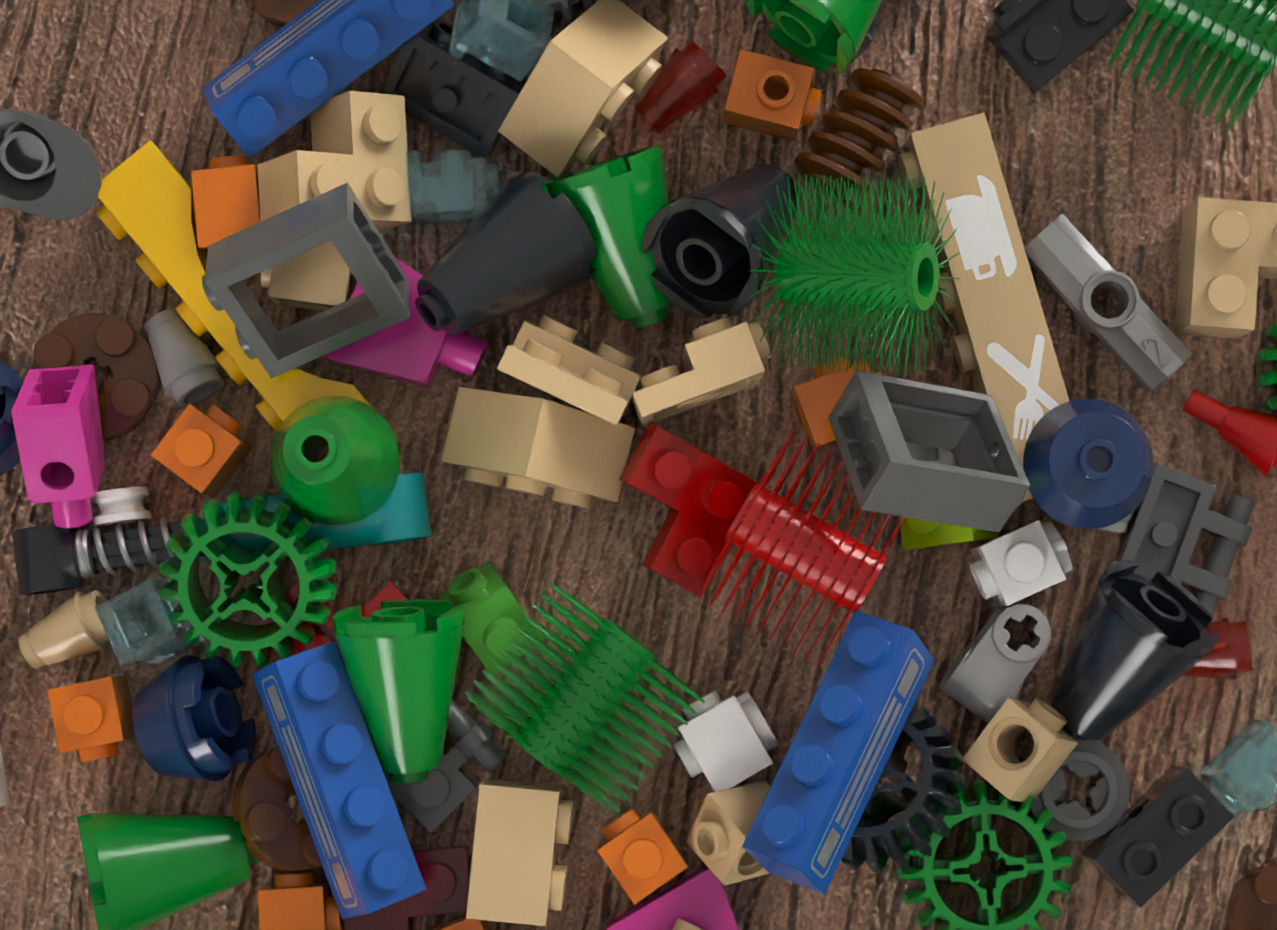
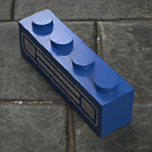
M318 0L202 87L210 111L250 159L455 4L452 0Z
M860 611L854 612L742 845L768 872L825 895L935 661L914 630Z
M335 641L276 661L253 673V678L341 918L347 919L366 915L427 890Z

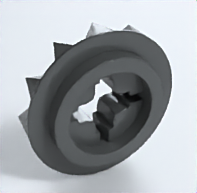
M1075 739L1078 744L1034 800L1031 810L1034 816L1044 808H1048L1054 813L1053 820L1045 827L1049 832L1061 830L1066 833L1067 840L1087 841L1106 834L1121 820L1129 802L1130 785L1123 763L1112 750L1091 739ZM1065 766L1067 771L1072 772L1078 778H1084L1088 775L1093 777L1097 773L1100 774L1098 778L1092 781L1093 785L1089 786L1086 790L1087 796L1090 799L1088 804L1093 810L1091 813H1089L1086 807L1081 806L1080 803L1073 799L1066 802L1060 801L1057 804L1054 803L1055 800L1061 797L1060 793L1067 788V783L1063 778L1065 773L1061 767Z

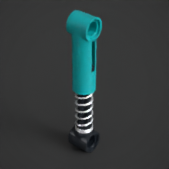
M399 474L395 488L381 508L362 521L349 524L324 525L313 522L305 534L306 538L310 540L316 536L325 535L329 540V544L324 551L363 545L395 544L432 537L424 474ZM280 495L267 496V511L275 513L283 499ZM253 498L244 499L246 509H250ZM220 502L219 504L226 512V502ZM291 510L286 519L296 524L302 516ZM162 517L160 524L144 526V522L140 520L138 527L122 529V526L118 523L115 531L101 533L97 527L92 531L86 528L81 531L77 527L61 528L54 524L12 531L19 594L20 596L37 595L84 587L83 583L88 577L93 579L96 575L100 574V571L105 570L112 575L117 574L120 568L126 567L137 572L142 565L151 564L159 569L161 562L165 558L176 557L166 547V543L173 534L186 535L182 529L181 521L167 523L166 519ZM247 532L230 533L221 536L227 542L234 539L242 547L251 550L261 549L271 541L264 536ZM203 552L200 557V562L202 563L208 558Z

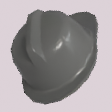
M0 109V206L55 220H70L84 215L97 201L102 185L100 164L91 145L76 130L37 112Z

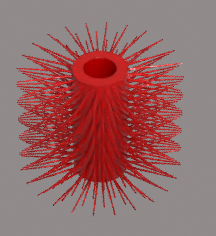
M794 429L788 440L785 441L779 454L776 455L767 474L765 473L760 484H755L725 537L727 544L707 576L698 599H700L708 585L712 582L733 545L739 547V550L724 574L709 606L719 596L733 570L737 567L744 551L751 554V558L741 572L738 581L724 604L722 613L736 594L756 558L764 562L733 620L742 610L767 565L774 567L776 570L748 618L746 627L779 572L788 576L757 634L765 624L791 578L800 582V585L769 640H771L802 585L812 589L781 648L813 593L821 594L824 598L793 654L826 598L836 603L805 661L815 647L838 605L848 611L819 661L818 668L849 614L858 611L888 559L884 554L905 517L902 516L881 553L872 549V546L890 514L885 518L870 546L860 542V539L875 512L871 515L857 540L849 536L848 532L859 515L861 508H859L845 533L836 528L855 491L851 494L835 524L832 526L825 522V518L849 477L848 474L822 518L814 516L813 512L843 458L839 460L810 511L807 512L801 507L807 495L815 484L832 450H829L827 456H825L798 504L795 505L790 502V498L808 469L820 443L815 446L813 452L809 455L785 498L779 496L778 493L783 487L782 485L791 472L808 437H805L796 453L793 454L774 490L767 489L766 486L776 472V468L792 441L791 439L796 430Z

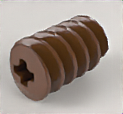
M854 69L849 78L854 90H840L835 99L840 111H826L821 120L828 133L821 131L812 132L807 142L814 154L807 152L798 153L793 162L797 171L804 179L805 175H807V183L811 179V186L813 177L814 189L816 188L818 176L817 191H820L819 181L821 191H823V175H825L824 195L828 183L829 198L830 175L832 190L834 179H836L834 187L835 197H838L837 178L840 192L841 176V198L845 190L844 181L847 192L848 175L849 189H851L853 184L852 189L855 190L856 176V191L860 180L859 192L863 193L861 170L865 168L881 173L885 168L884 164L875 155V149L879 147L895 152L899 146L889 134V128L892 126L909 131L913 125L902 112L903 107L909 106L923 110L927 104L914 89L886 71L880 69ZM863 178L864 190H865V181H866V180ZM868 183L866 185V194L870 190ZM844 193L842 203L846 207V197ZM849 200V208L851 209L853 206L852 209H854V204Z

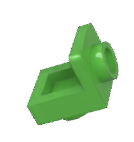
M490 561L478 568H471L457 575L449 584L448 589L439 596V600L450 601V609L459 604L464 606L465 622L462 636L490 674H492L491 672L494 674L499 672L496 670L499 668L491 663V658L495 662L498 660L504 666L505 664L508 666L511 662L501 655L504 653L498 649L503 648L507 652L509 650L517 658L523 655L514 648V645L508 641L507 637L514 638L520 644L523 643L530 650L535 647L515 627L519 626L523 630L526 629L534 637L537 636L542 641L545 640L541 633L525 619L524 615L528 617V614Z

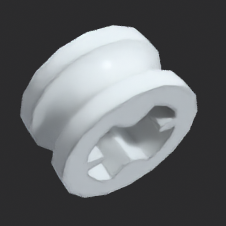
M127 487L97 492L96 496L91 498V502L99 506V514L93 518L94 526H114L118 523L123 525L137 523L140 520L142 522L151 520V511L146 510L143 506L144 498L149 496L148 487Z

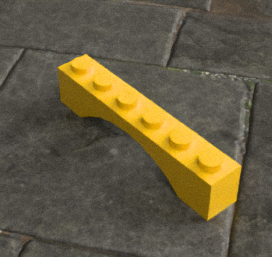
M151 140L101 180L102 185L98 198L102 201L103 205L95 211L98 217L119 241L129 234L144 253L135 259L136 263L159 289L169 283L182 298L183 302L175 310L199 338L207 331L224 349L215 356L216 360L239 386L247 380L252 383L264 398L255 406L276 432L283 421L295 409L317 398L344 396L359 400L374 408L361 391L352 384L323 379L298 368L271 378L258 358L250 359L244 353L237 339L235 324L225 310L217 311L211 305L203 289L202 276L206 273L207 254L205 250L198 248L193 188ZM328 444L320 450L317 462L324 460L328 455Z

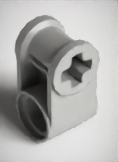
M1022 602L998 607L991 614L974 640L956 658L942 679L938 689L989 724L1007 698H1016L1025 678L1047 649L1051 640V627L1047 617L1038 608ZM1027 615L1030 621L1026 629L1033 635L1031 641L1027 645L1017 641L1009 648L1006 643L1010 639V633L1003 628L1009 618L1022 621Z

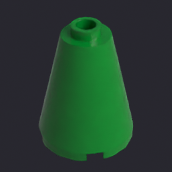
M745 0L747 8L754 19L763 12L774 25L767 35L776 45L799 62L825 73L832 64L837 65V74L843 73L854 61L882 0Z
M660 145L625 153L592 164L591 167L576 172L574 176L572 172H569L540 185L539 187L552 198L563 192L585 221L597 250V257L588 262L590 270L597 269L596 276L592 279L618 321L631 319L633 328L636 329L669 318L667 306L673 303L654 283L651 274L657 268L651 250L644 255L642 247L648 221L663 205L668 203L664 156Z
M327 396L311 400L295 409L283 421L274 437L270 452V470L274 485L281 498L288 500L292 504L294 512L300 516L309 515L316 523L344 525L362 521L383 506L397 483L400 458L396 436L381 414L359 400L344 396ZM328 444V455L324 460L317 462L320 450Z
M409 599L380 602L381 609L372 612V616L362 617L361 605L340 610L332 616L333 632L383 773H389L390 781L394 783H415L428 779V770L437 768L441 765L465 622L464 606L459 604L450 609V601Z
M90 813L77 817L98 930H141L249 880V866L261 863L247 849L244 843L247 839L241 832L240 823H235L233 815Z

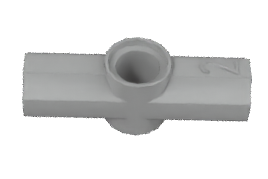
M1063 214L1059 215L1024 247L1029 264L1072 309L1073 317L1077 324L1086 332L1095 334L1148 393L1173 374L1192 355L1139 297L1138 288L1133 280L1124 273L1115 271ZM1094 289H1109L1116 295L1120 306L1116 318H1104L1094 311L1091 305V294Z

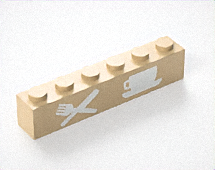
M980 113L910 133L904 145L906 153L899 154L898 159L904 184L905 177H907V188L910 181L909 191L913 190V179L915 186L917 178L916 189L919 192L921 205L923 178L925 177L924 193L926 186L927 190L924 210L925 208L927 209L923 216V228L928 218L935 181L932 205L934 200L936 201L930 215L928 231L933 228L944 192L936 225L941 218L942 220L932 236L931 246H933L950 209H952L934 249L945 240L947 241L956 230L937 258L940 264L960 253L942 264L941 266H948L940 268L941 274H939V277H955L960 279H939L938 287L946 291L939 290L956 303L937 291L938 301L943 312L952 310L959 334L952 336L951 341L954 356L961 373L971 372L976 393L992 395L1023 467L1025 445L1032 429L1046 413L1063 403L1069 402V398L985 113ZM920 222L919 228H918L919 236H920L921 222ZM931 231L927 235V240L930 237ZM1029 489L1022 502L1034 499Z

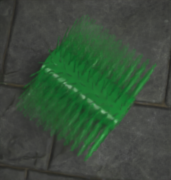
M1137 0L1135 4L1137 10L1119 40L1108 68L1113 64L1116 57L1119 56L1125 43L1128 42L1136 24H1139L1143 13L1149 14L1145 19V24L1136 36L1134 44L1126 55L1127 58L1122 65L1120 73L1122 74L1124 69L1127 68L1142 41H1145L1155 18L1156 21L1157 19L1161 22L1153 32L1150 42L1142 53L1143 56L1135 67L1136 70L1132 75V81L1134 77H1137L1140 69H1143L1160 38H1163L1168 25L1171 26L1168 32L1169 35L1158 50V55L1150 67L1143 86H1146L1148 81H1151L1156 70H1159L1179 32L1180 34L1184 33L1173 49L1175 51L1158 80L1160 82L1155 89V93H1157L1158 89L1160 91L1173 69H1176L1185 49L1187 51L1189 45H1193L1181 63L1182 67L1173 79L1174 83L1168 91L1167 99H1170L1172 94H1175L1191 66L1194 67L1196 62L1198 64L1188 78L1189 82L1179 100V106L1182 102L1184 104L1188 95H1191L1198 80L1199 82L1201 81L1212 58L1210 63L1212 65L1203 77L1205 80L1196 92L1197 96L1191 104L1193 107L1190 111L1194 112L1196 106L1199 107L1205 94L1206 96L1208 95L1216 77L1218 80L1222 74L1213 88L1214 92L1205 106L1207 107L1202 115H1204L1203 119L1206 114L1208 116L1212 107L1213 109L1216 107L1223 91V95H1225L1226 90L1230 88L1221 102L1222 106L1216 114L1215 118L1217 117L1214 122L1217 125L1220 119L1223 120L1229 107L1231 109L1233 104L1236 105L1228 118L1230 119L1226 128L1228 127L1226 131H1228L1229 128L1232 129L1238 117L1237 122H1239L1250 101L1247 107L1249 108L1261 81L1260 91L1265 78L1277 64V7H1274L1277 0ZM1203 45H1205V47L1207 46V48L1205 49V51L1202 53V55L1200 56V58L1197 60V58H1198V56H1199V54H1200V51H1201ZM1230 58V59H1229L1230 61L1228 62V64H1227V65L1225 66V68L1223 69V67H1224V65H1225L1227 59ZM1235 72H1236L1235 78H1234V80L1232 81V83L1230 84V82H1231V80H1232V78H1233V76H1234V74H1235ZM1242 86H1243V89H1242V91H1241V95L1239 96V98H1238L1237 101L1235 102V100H1236V98H1237V96H1238V94H1239V92H1240V90H1241V88H1242Z
M800 174L798 195L794 180L797 212L791 201L788 176L789 205L784 192L783 194L790 215L791 230L786 225L777 185L783 223L774 210L786 233L787 240L784 242L772 210L766 200L783 244L781 245L772 237L759 220L758 222L778 249L777 257H773L752 244L774 259L771 260L763 257V259L775 263V270H749L755 272H774L775 279L762 283V285L772 284L750 297L775 285L777 291L753 321L780 298L760 342L781 302H784L783 310L770 329L771 331L776 322H779L769 357L781 320L787 314L786 325L776 349L778 351L783 338L779 366L781 365L784 343H786L792 332L786 360L787 363L791 349L790 369H792L793 337L799 328V340L793 357L795 358L799 345L797 369L800 350L803 365L802 351L807 341L803 368H805L808 352L809 369L810 342L812 350L811 365L815 353V370L817 350L818 360L821 362L820 355L822 349L821 371L823 370L824 353L827 367L826 354L829 349H831L828 369L830 368L832 357V370H834L835 348L837 357L835 366H837L839 358L840 372L842 351L843 363H845L844 360L847 354V372L848 360H850L851 368V355H853L856 347L853 371L855 369L856 357L858 370L859 348L860 357L862 358L860 368H862L864 359L865 372L866 356L868 365L872 356V373L873 361L876 370V344L877 357L881 350L878 372L880 371V365H882L883 373V352L886 360L884 342L888 331L889 342L886 349L890 345L886 369L889 362L890 375L891 360L892 366H894L897 359L896 375L898 373V364L899 371H901L900 347L903 354L901 343L905 335L906 359L903 374H905L907 365L908 375V355L911 361L909 345L913 332L915 377L916 362L917 368H919L917 358V342L920 346L918 341L919 325L923 344L924 371L926 373L925 350L927 355L928 352L924 340L923 322L928 326L934 361L936 363L930 328L935 337L936 335L928 320L927 310L930 309L942 344L945 347L931 306L943 315L952 327L935 298L938 291L956 303L939 290L946 291L938 287L939 279H960L955 277H939V268L948 266L941 265L960 253L940 264L937 258L956 230L947 241L945 240L934 250L952 209H950L933 246L930 245L932 236L942 220L941 218L936 225L944 192L933 228L928 231L930 215L936 201L934 200L932 205L935 181L928 218L923 228V216L927 209L925 208L924 210L927 190L926 186L924 193L925 177L923 178L922 206L917 223L916 202L919 195L918 192L916 197L917 178L915 186L913 179L914 201L909 219L907 208L911 199H909L907 204L910 184L909 181L907 188V177H905V194L902 185L899 192V176L897 188L896 183H894L897 204L895 208L893 203L895 213L894 217H892L890 207L894 195L893 191L891 196L892 178L890 190L889 180L887 179L888 202L886 195H884L883 204L882 197L885 180L881 188L880 176L879 197L877 185L874 192L873 176L872 191L869 182L870 190L865 200L867 177L865 190L862 178L863 204L859 194L860 200L857 205L860 180L856 192V176L855 198L852 189L853 184L849 193V175L847 192L844 181L845 190L841 198L842 176L840 192L837 178L838 197H835L834 187L836 179H834L832 190L830 175L829 198L828 183L824 195L825 175H823V191H821L819 181L820 191L817 201L818 176L815 192L812 177L813 205L809 194L811 179L807 194V175H805L806 201L801 186L805 205L803 216L799 209ZM901 189L903 191L905 203L902 220L900 218V211L902 207L899 210V199ZM876 190L879 200L878 215L875 213L877 206L875 210L873 206ZM851 191H852V196H853V201H854L853 216H852V214H851V210H852L853 206L851 207L850 211H849V206H848V205H849L850 196H851ZM869 192H870V196H871V209H870V207H869V205H868V203H867V206H868V209H869V212H870V213H869V217H868V216L866 217V209H865V206H866V202H867L868 195H869ZM827 193L829 205L824 211V203ZM844 193L846 197V210L842 203ZM834 195L835 202L832 207V200ZM819 196H821V210L818 205ZM808 198L810 199L813 210L810 220L807 207ZM886 201L887 213L884 219L882 209ZM861 202L862 213L859 219L857 209ZM791 203L797 216L796 228L792 218ZM835 203H836V206H837V214H836L835 221H834V217H833V212H832V211H833V208H834ZM841 204H842V207H843L844 212H845V214L842 216V218H841V208H840V207H841ZM816 206L820 212L819 220H817ZM904 217H905V230H903ZM921 222L920 239L918 241V228ZM915 223V231H914V233L912 234V232H913V224ZM799 224H800V231H801V233H800V239L798 238V227H799ZM804 224L806 225V234L804 232ZM931 231L930 237L927 240V235ZM883 233H885V234H884V242L882 241V234H883ZM797 305V315L794 322L795 306ZM905 311H906V321L904 320V312H905ZM915 314H916V332H915L914 323H913V322H914V316H915ZM923 314H924V316H925V318H926L927 324H926V322H925L924 319H923ZM792 316V328L785 340L787 326ZM908 319H909L910 324H911L910 330H909V328H908ZM899 322L901 323V325H900V336H899V328H898ZM806 324L807 337L802 347V333ZM814 324L815 333L812 339H810L811 329ZM829 327L832 334L830 343L827 338ZM837 330L839 332V337L835 343L834 339ZM855 330L856 342L853 346L851 337L853 331ZM861 332H862L863 335H864V339H863V341H862V343H861V346H860V345H859V340H860V334H861ZM896 332L898 350L893 365L892 345L893 342L895 344L894 336ZM878 333H880L881 338L879 350L876 343ZM846 334H847V335H848V345H847L846 352H845V355H844V354H843L842 341H843V337H844V338H845V341L847 342L846 337H845ZM819 335L821 336V339L823 340L820 353H819V346H818V336H819ZM814 337H816V341H815V345H814V350H813L811 343H812ZM872 337L873 347L868 360L867 342L869 339L871 343L870 338ZM840 338V346L837 355L836 344ZM826 340H827V343H828V349H827V351H826ZM850 342L853 347L852 353L850 352ZM863 342H865V347H864V352H863V357H862V356H861L860 347H862Z
M549 583L555 591L562 595V598L575 606L576 610L594 621L592 623L598 626L597 629L594 630L586 621L583 622L569 609H565L557 601H553L547 595L541 593V597L547 600L548 604L558 610L559 614L575 624L576 628L590 636L588 640L585 638L584 640L570 626L567 627L554 615L551 616L543 608L540 609L534 604L532 606L537 609L536 611L544 616L546 621L559 629L557 631L575 642V646L579 647L580 651L569 642L566 643L552 630H548L539 621L537 623L530 616L524 615L532 627L541 632L544 638L559 647L557 648L573 660L568 659L569 661H567L552 646L550 648L537 636L534 637L526 629L523 630L517 626L515 628L529 640L530 644L542 651L540 652L542 655L562 668H557L553 663L550 665L536 651L534 653L523 643L520 644L514 638L507 637L508 641L514 645V648L526 656L524 657L543 671H539L536 667V670H534L522 658L518 659L509 650L507 652L501 648L498 649L504 653L501 655L510 660L511 665L527 676L520 673L517 674L506 664L504 666L498 660L495 662L491 658V663L499 668L496 670L509 678L507 679L509 682L520 688L518 689L519 691L505 679L502 681L493 672L490 674L488 671L485 673L482 670L487 675L484 677L495 684L493 686L504 694L502 695L505 698L492 687H490L492 689L490 690L482 682L479 681L478 683L475 680L474 685L483 691L481 692L483 695L496 704L488 700L485 702L476 693L477 697L467 691L469 694L466 692L465 694L470 697L467 699L481 708L476 707V709L497 723L489 719L490 722L512 734L514 737L507 734L506 736L514 739L525 752H528L546 768L562 776L568 784V781L565 779L567 777L585 796L587 795L583 790L601 806L603 805L598 800L613 812V809L619 812L616 808L620 811L621 809L615 805L617 803L604 794L608 795L599 784L616 798L619 796L625 802L626 800L630 802L626 798L628 796L618 789H622L607 777L610 778L611 776L619 784L622 782L630 790L633 788L637 791L635 789L637 787L632 784L634 782L621 773H625L608 760H612L620 768L623 766L633 776L636 774L642 780L643 778L647 780L641 775L643 773L637 769L638 766L625 758L627 756L620 752L623 749L635 761L638 759L647 768L649 766L654 770L649 762L650 760L638 752L640 751L638 748L626 741L628 739L621 735L622 733L619 730L636 745L640 744L649 753L652 754L653 752L659 758L660 756L663 758V756L660 755V751L652 746L651 742L642 737V733L625 723L624 721L626 720L620 717L618 711L638 729L640 727L653 739L655 737L663 745L666 744L671 748V744L665 740L666 738L658 733L655 727L643 720L644 717L627 707V703L624 700L637 711L643 712L654 723L657 722L668 732L671 731L676 736L679 735L678 731L670 726L668 721L659 716L657 711L642 702L644 700L631 691L640 692L654 706L657 705L670 717L672 715L680 723L683 722L688 725V722L674 711L673 707L660 699L659 695L641 684L643 682L640 679L643 677L655 689L658 688L669 699L674 700L693 714H697L685 700L675 694L674 690L647 671L649 667L654 671L656 669L672 684H676L696 700H700L702 703H705V701L700 698V695L690 689V686L677 678V675L658 663L660 661L656 659L657 656L610 619L606 617L600 618L572 595L567 594L553 583ZM543 674L553 679L552 681L554 682V684L549 679H547ZM526 678L534 682L538 689L533 684H531ZM496 707H498L499 709H501L507 716H505V715H504L501 711H499ZM606 724H608V725H610V726L612 725L618 732H616L615 730H613L612 728H610V727L607 726ZM607 742L614 744L619 750H617ZM598 766H600L610 776L606 775ZM587 778L595 782L598 786L587 780Z

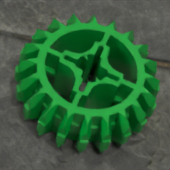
M232 492L227 497L226 512L214 499L206 501L201 507L203 519L190 513L181 521L182 529L186 535L173 534L166 543V547L176 557L165 558L159 567L160 573L174 579V581L165 584L161 588L160 598L168 601H180V604L169 613V623L175 624L189 620L192 626L184 636L185 643H195L201 635L211 641L205 651L207 659H214L222 647L231 649L229 660L233 667L242 664L247 651L252 652L254 661L259 667L266 666L270 660L271 647L284 659L292 656L295 651L293 639L299 643L309 645L316 635L310 623L324 625L330 616V611L321 602L332 601L337 594V586L322 580L335 573L337 569L336 561L329 558L315 557L327 548L329 544L328 538L325 535H319L308 540L305 534L310 529L314 519L309 515H304L296 524L290 522L286 517L292 510V504L286 499L279 504L275 513L267 511L268 497L264 492L256 493L250 509H246L244 499L239 492ZM247 532L264 536L271 541L261 549L251 550L242 547L234 539L227 542L221 536L230 533ZM202 552L212 561L209 568L219 578L221 586L219 594L211 603L206 598L199 579V562ZM287 555L293 561L299 577L300 595L296 607L284 597L287 590L282 587L276 574V569ZM264 562H268L259 576L261 579L258 584L253 583L246 589L242 587L233 597H230V594L238 584L237 579L240 574L244 576L251 570L255 572ZM245 609L255 612L264 620L271 617L275 622L263 625H247L227 617L235 611Z
M974 779L970 787L971 800L966 801L962 791L952 795L961 803L962 814L944 815L942 819L951 829L958 822L971 817V827L968 828V841L965 848L957 855L942 857V860H934L935 852L943 837L933 833L927 839L932 848L931 856H923L916 848L908 851L909 855L916 856V864H909L908 869L897 867L896 874L901 879H917L918 885L906 889L901 894L902 899L906 904H916L923 900L927 902L914 917L921 927L931 924L939 917L941 920L935 930H1017L1023 925L1027 930H1044L1043 926L1034 918L1040 910L1055 919L1061 914V909L1057 905L1047 901L1050 890L1064 895L1069 894L1071 885L1067 882L1053 878L1054 870H1067L1073 866L1071 857L1051 854V849L1061 846L1067 841L1066 833L1058 830L1043 834L1042 830L1051 823L1054 813L1050 809L1044 808L1035 816L1029 817L1028 813L1034 804L1035 796H1029L1024 802L1014 801L1010 805V800L995 788L992 799H988L985 782L981 779ZM991 814L1005 816L1016 823L1029 840L1033 854L1020 855L1016 852H1002L996 840V831L991 828ZM984 847L990 850L988 857L995 861L999 860L1006 865H1012L999 866L998 870L988 872V882L985 883V888L979 884L981 878L974 873L969 874L963 869H956L969 868L970 864L979 863L981 851H984ZM1033 874L1031 885L1023 899L1010 911L998 916L997 908L1001 907V892L1005 885L1013 879ZM948 879L951 882L967 883L972 891L973 903L977 905L978 919L964 917L950 910L939 896L934 880Z

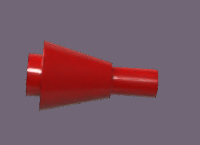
M1196 389L1192 391L1182 409L1183 412L1219 430L1218 434L1265 477L1271 466L1277 468V416L1237 406L1230 408Z

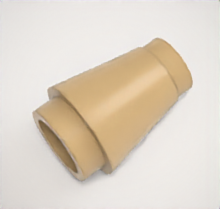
M94 590L88 594L78 591L31 627L29 631L20 635L18 642L28 664L34 669H39L45 665L55 664L107 649L110 640L119 635L120 625L112 605L100 591Z

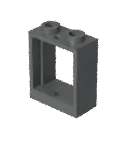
M348 182L208 245L206 273L202 276L204 292L211 305L217 311L225 310L235 324L237 339L244 353L250 359L258 358L271 378L411 317L410 281ZM328 241H332L365 293L277 331L243 280Z
M856 370L828 417L861 510L1000 532L1015 508L1022 503L1030 487L992 395ZM905 442L953 450L960 467L912 459Z

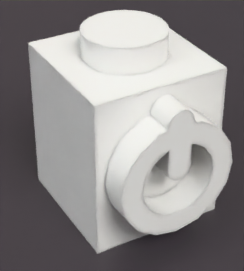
M1039 520L1028 523L970 549L976 561L969 565L976 586L985 600L993 598L996 607L1011 605L1066 580L1064 574L1073 569L1067 546L1050 520L1042 523Z
M714 690L701 697L705 703L696 700L689 704L697 714H693L688 709H682L688 718L686 720L688 725L681 723L677 726L684 738L674 743L673 746L691 777L693 778L704 772L715 792L729 789L773 764L767 752L779 746L748 691L737 698L731 694L721 700L717 691Z

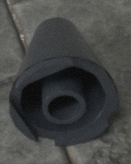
M761 164L663 205L648 221L642 241L644 255L651 250L657 268L651 274L657 288L675 306L696 317L709 319L714 313L728 314L727 317L738 315L755 299L757 294L752 297L750 296L760 290L768 272L749 270H770L773 262L763 259V257L774 260L752 244L773 257H776L778 249L758 220L767 232L782 245L766 200L784 239L786 233L774 210L777 212L783 223L776 185L778 186L786 225L790 228V215L783 192L789 205L787 178L789 176L790 197L797 212L793 178L777 166ZM791 203L792 218L794 220L796 214Z
M524 171L518 176L511 178L418 281L417 291L419 297L416 298L415 305L424 322L435 331L442 329L450 335H457L581 287L594 278L597 269L590 270L588 262L597 257L596 245L585 221L563 192L552 198L539 187L548 180L539 173Z
M1130 560L1114 561L1100 576L1051 702L1052 707L1067 720L1062 729L1071 737L1078 740L1104 739L1209 655L1214 645L1220 639L1219 632L1210 635L1207 630V626L1213 620L1209 611L1192 593L1172 578L1157 571L1152 580L1135 574L1134 571L1140 563Z

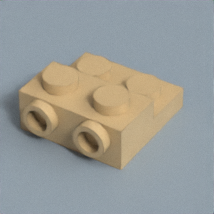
M543 315L539 325L530 321H524L514 344L507 346L497 369L617 426L622 421L633 398L632 393L636 391L641 381L640 378L643 376V374L631 369L636 358L601 342L597 352L587 349L573 342L578 333L577 330L546 315Z
M723 318L693 330L692 334L694 337L691 339V343L685 344L683 361L688 372L680 374L677 365H673L640 378L642 383L640 385L641 390L633 392L632 396L633 406L641 427H647L649 423L655 424L760 384L765 372L764 366L768 365L767 359L771 358V355L769 357L770 349L765 335L760 342L764 333L759 322L756 321L750 324L744 322L732 327L729 318Z

